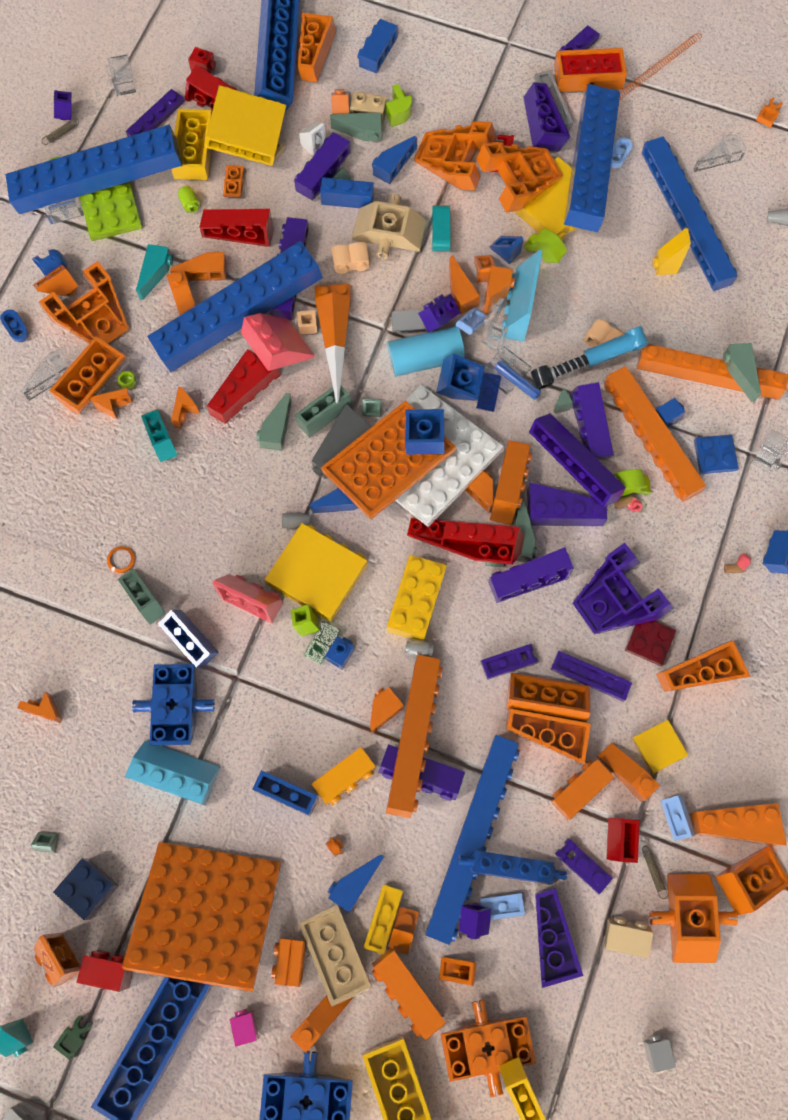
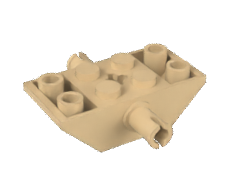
M395 193L391 194L390 203L375 201L359 208L352 240L378 244L377 256L381 259L382 254H384L383 259L388 258L390 247L420 252L427 221L412 208L401 206L400 201L402 197L397 194L396 200Z

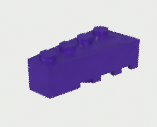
M529 483L527 505L531 526H604L608 519L607 506L603 508L592 497Z
M564 547L527 563L513 566L504 572H495L491 575L488 583L496 603L567 580L574 567Z

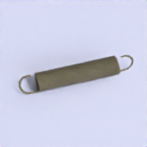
M74 119L45 136L47 140L51 143L75 127L72 122Z
M650 851L649 854L644 855L656 890L660 892L666 890L653 854Z

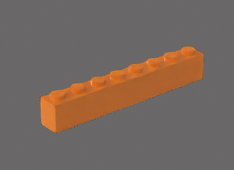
M648 344L640 350L636 369L743 392L728 372L726 363L721 359ZM756 367L761 390L760 396L779 400L787 390L788 374Z
M625 366L607 375L604 382L606 391L612 395L615 405L624 413L625 420L632 425L635 435L643 442L644 449L653 457L654 464L663 472L666 482L671 484L675 496L684 502L701 493L706 487L705 483L628 368Z
M417 654L386 814L410 819L412 813L417 812L419 800H416L415 797L416 792L420 793L422 780L419 779L420 772H424L426 760L422 759L423 753H427L429 741L426 740L427 733L431 734L433 722L429 720L430 715H434L436 703H433L434 696H438L440 685H437L436 682L437 678L441 679L442 675L441 659Z

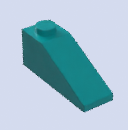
M147 245L136 287L140 300H143L168 273L169 266L173 264V255H171L169 247Z
M156 409L141 415L159 461L163 462L177 456L159 410Z
M23 1018L0 1026L1 1055L8 1057L14 1054L16 1058L28 1051L27 1046L32 1044L33 1041Z

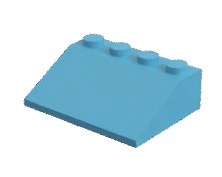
M538 250L520 264L516 269V273L512 274V277H515L514 287L509 289L507 300H510V305L506 304L504 315H507V320H503L501 331H504L503 338L525 341L542 257L541 250Z

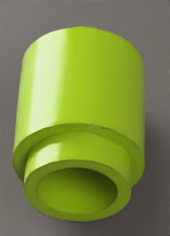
M183 186L179 189L178 198L187 213L196 212L200 207V202L194 190L189 186Z

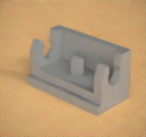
M423 309L391 312L392 332L422 329L427 331L418 315Z

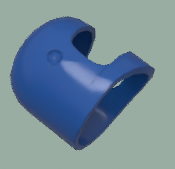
M56 249L48 250L49 256L41 259L38 255L32 258L33 262L45 276L61 265L67 269L66 259Z

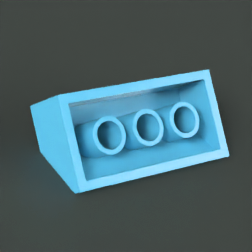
M144 741L133 756L125 777L206 806L220 766L159 745L150 746L148 741Z

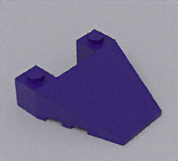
M623 543L608 554L600 569H597L594 577L585 585L573 602V605L594 634L658 620L674 609L659 588L643 599L629 581L625 573L638 565L640 561L626 543Z

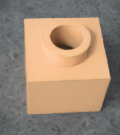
M315 310L297 312L299 334L317 333Z

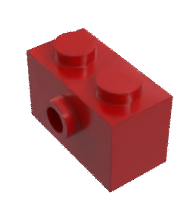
M608 817L606 860L638 863L640 820Z

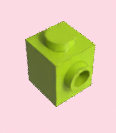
M309 604L290 610L293 628L302 637L320 631L317 613Z

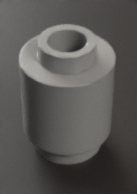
M411 638V642L407 641L405 653H408V657L415 659L417 654L432 657L434 644H430V641Z

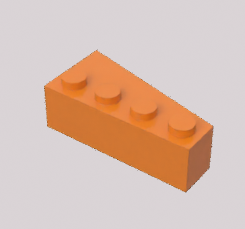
M302 13L298 69L302 81L318 82L336 34L333 16Z
M778 803L690 813L695 835L778 847L787 846Z

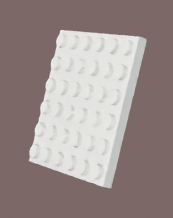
M420 385L406 401L416 410L444 409L445 437L456 446V451L395 501L429 527L504 450V446Z

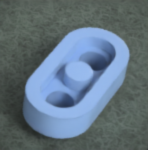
M621 137L615 142L611 162L612 168L621 167L630 154L633 145L630 139Z

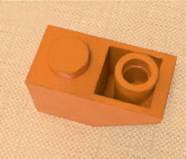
M335 89V93H331L332 114H349L348 92H345V89Z

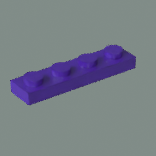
M170 89L126 130L127 136L156 129L185 102L184 97Z
M561 651L557 652L550 669L623 702L626 700L632 682Z

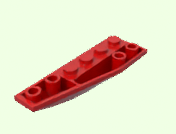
M411 518L407 533L408 537L474 561L513 565L521 555L525 537L520 527L435 520L427 527L417 518Z

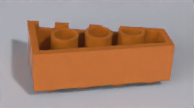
M508 440L490 521L512 525L516 508L520 509L523 499L519 495L524 493L526 482H523V478L527 479L529 471L526 463L530 464L532 453L529 452V444Z
M733 640L722 643L656 674L664 692L751 677Z
M508 709L506 730L579 764L585 765L590 723Z

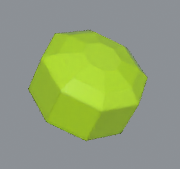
M130 371L121 372L118 376V383L123 389H133L137 384L135 375Z

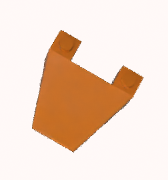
M475 121L471 122L470 126L462 127L458 125L455 126L456 129L452 130L444 128L426 132L414 161L460 190L475 191L481 176L476 163L471 161L476 149L480 150L485 143L495 142L497 136L493 123Z
M503 142L485 143L482 145L476 158L483 172L498 170L506 186L499 197V201L506 213L523 209L563 176L550 152L545 148L531 146L519 148L517 144L505 146Z
M97 261L83 271L84 277L93 287L88 293L66 307L53 291L40 300L39 304L52 322L88 344L95 336L110 344L127 332L129 328L110 276Z

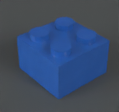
M444 409L406 410V455L445 454Z

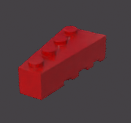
M196 65L186 79L185 100L189 102L194 100L198 106L203 108L205 105L213 111L219 85L233 90L237 89L223 82L219 77L210 74L206 69Z
M204 209L199 226L201 235L204 238L270 247L274 231L270 209Z
M247 349L207 404L210 416L226 424L243 409L242 407L246 403L251 402L261 390L264 391L269 386V383L280 377L279 368L268 371L256 353Z

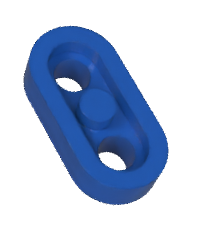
M14 310L4 311L1 314L0 320L15 342L25 341L29 336V331L18 313Z

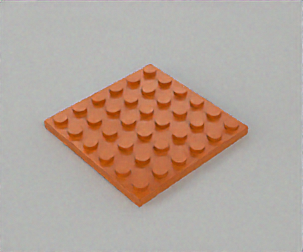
M159 842L123 961V970L253 992L281 862Z

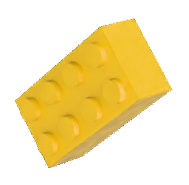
M177 110L174 134L177 138L182 166L171 169L174 179L208 181L212 149L206 148L205 143L212 110Z
M409 555L387 624L388 633L408 639L425 640L447 565Z
M404 1036L362 1053L383 1120H432Z

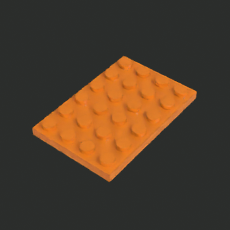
M406 400L321 467L322 472L370 520L456 451V446L445 437V454L406 455V410H416Z

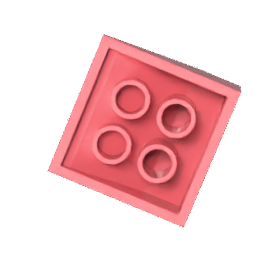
M262 313L244 317L241 334L268 371L315 357L314 353L287 318Z
M231 574L215 579L212 583L222 600L271 624L283 605L279 594L273 591L268 593L259 584H250L246 582L244 577L237 574L236 576Z

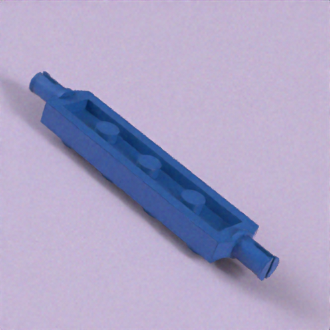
M477 850L473 851L470 857L459 855V861H457L458 864L469 865L471 873L547 885H552L555 879H567V876H564L567 875L566 871L555 870L554 862Z

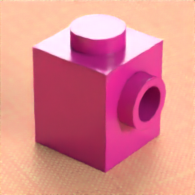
M242 1009L234 1012L235 1016L229 1020L235 1047L257 1041L259 1034L254 1011L248 1012L247 1009Z

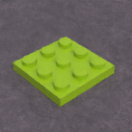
M129 182L79 196L91 241L142 229Z

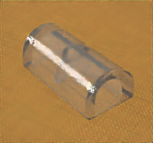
M79 197L44 206L51 225L84 216Z

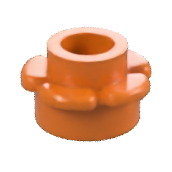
M330 837L329 841L325 843L327 848L335 857L340 853L343 854L341 849L344 846L337 837L335 839Z

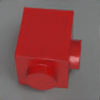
M194 47L188 59L191 72L197 65L206 69L211 74L216 68L213 52Z

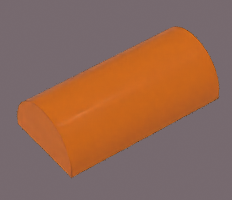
M95 336L49 391L66 408L76 414H80L91 401V397L99 392L126 360V357Z
M511 673L506 709L587 722L590 716V686Z

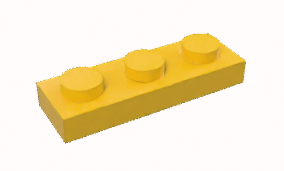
M383 884L364 944L365 949L384 954L403 893L402 890Z

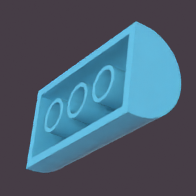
M456 326L386 342L395 377L441 367L443 360L452 354L465 358L462 336L459 328Z

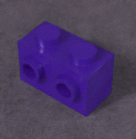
M451 293L446 296L441 294L433 299L434 303L430 301L423 305L424 309L418 313L428 332L440 328L461 313Z

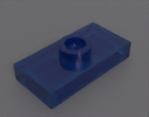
M483 373L476 409L494 412L501 381L500 375Z

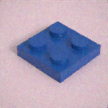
M732 434L696 437L694 439L700 474L733 472L739 469Z

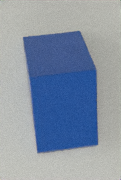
M500 236L489 247L510 264L521 254L524 239L522 236Z

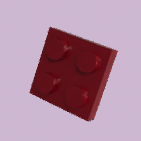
M656 621L637 624L633 628L625 651L658 666H663L676 630Z

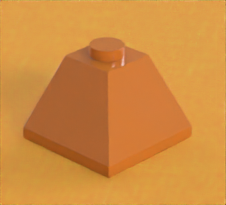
M491 266L484 302V314L488 315L508 295L509 289L514 287L515 277H512L513 269Z

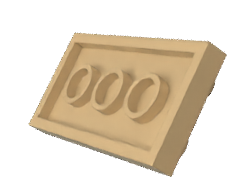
M338 905L299 923L332 1007L372 988Z

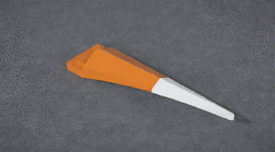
M350 284L316 285L315 303L335 400L338 404L351 305Z

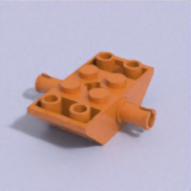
M667 874L669 910L650 911L649 917H658V919H650V924L670 925L673 963H716L721 942L719 925L736 926L738 920L729 919V917H738L736 911L718 912L717 894L709 874ZM692 914L697 917V920L691 921Z
M479 1000L480 1010L478 1002L474 1001L471 1003L476 1023L441 1033L449 1082L484 1075L487 1077L489 1096L496 1097L495 1086L497 1094L500 1096L504 1092L498 1066L518 1057L523 1066L536 1064L527 1017L489 1020L485 1000ZM486 1042H489L492 1048L490 1052L486 1053L482 1048L485 1047Z

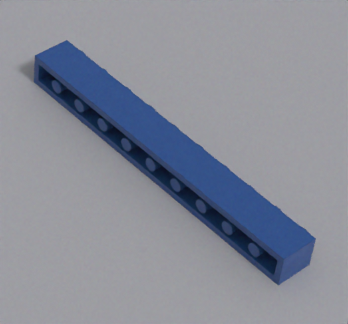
M664 136L645 142L641 154L681 230L688 228L691 242L690 248L713 292L733 285L738 276L737 271L732 266L729 255L725 253L721 240L717 238L713 225L709 223L706 212L700 206L699 199L695 196L691 184L688 183L683 169L680 168L677 157L673 155L670 144L665 140Z
M495 735L425 936L450 945L451 941L455 942L459 931V929H456V925L461 917V907L465 899H470L473 890L470 887L472 879L476 880L478 874L471 873L469 865L458 864V856L470 857L475 850L486 852L487 847H484L486 838L489 840L494 829L491 827V823L499 815L500 808L497 805L499 800H503L507 788L504 785L506 780L510 781L514 769L511 768L513 760L517 761L520 750L517 747L519 743Z

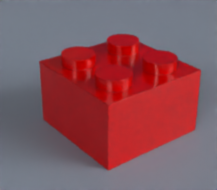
M91 951V954L83 955L76 983L121 992L129 989L133 971L123 970L122 965L125 955L109 956L110 952Z

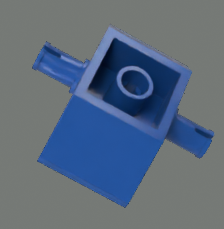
M154 664L151 700H133L132 702L134 705L132 706L133 713L151 712L150 746L191 745L196 725V712H214L215 707H213L215 705L214 699L197 700L194 664ZM176 702L178 706H174V710H172L170 707Z
M310 1051L304 1052L302 1073L264 1074L259 1120H350L353 1080L333 1075L317 1074L318 1052L312 1051L311 1061H309ZM305 1095L309 1096V1100H313L309 1105L302 1101Z

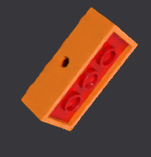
M623 48L564 50L556 52L554 71L556 84L560 92L586 91L588 84L613 90L623 89L627 76Z

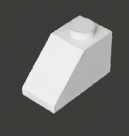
M323 123L311 124L299 133L300 144L312 156H314L317 149L321 148L326 139L325 125Z

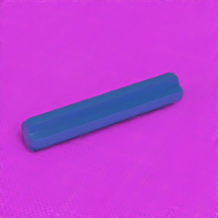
M499 361L495 365L494 369L533 400L540 396L541 391L504 362Z

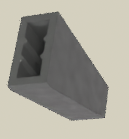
M348 405L343 408L312 459V470L319 477L322 476L327 479L328 477L322 472L321 467L371 428Z

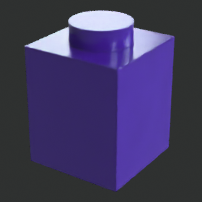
M54 90L55 119L71 120L72 92Z
M478 903L463 905L461 907L459 932L467 934V937L471 939H479L481 936L488 935L491 908Z

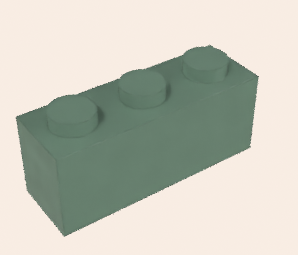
M341 386L339 403L337 404L332 387L295 414L298 426L310 438L336 419L346 405L350 408L352 407L350 394Z

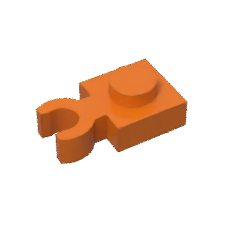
M771 98L769 104L764 105L756 119L757 122L769 128L772 127L783 104V102H780L778 105H775L773 103L775 98Z

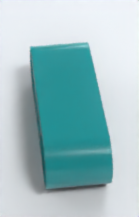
M450 205L432 206V252H450Z

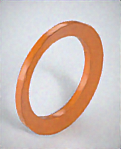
M125 546L112 549L107 556L108 567L116 573L129 571L135 563L133 551ZM117 550H126L131 555L129 565L123 569H117L111 565V556Z

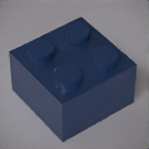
M82 858L53 893L83 920H91L119 885L90 859Z

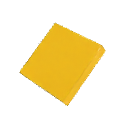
M668 720L632 738L651 774L688 756Z

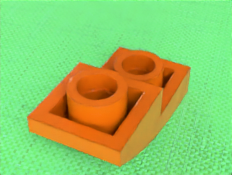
M226 165L224 197L241 198L244 177L243 166Z

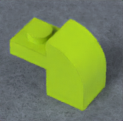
M399 84L392 86L393 100L386 102V116L391 127L405 123L410 118L412 112L411 95L406 96L405 91L401 90Z
M542 229L539 234H532L524 244L526 251L537 252L541 250L542 258L547 263H559L567 252L562 240L555 233L547 229Z
M641 469L624 470L613 474L626 487L621 497L631 493L642 495L651 493L648 475H644Z

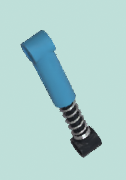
M639 326L621 336L584 350L582 356L577 355V358H571L569 361L565 360L564 363L559 362L557 366L548 367L544 365L530 373L537 389H543L552 385L557 377H562L564 374L568 375V372H574L576 369L580 370L581 367H586V365L593 367L629 351L639 350L649 343L642 326Z

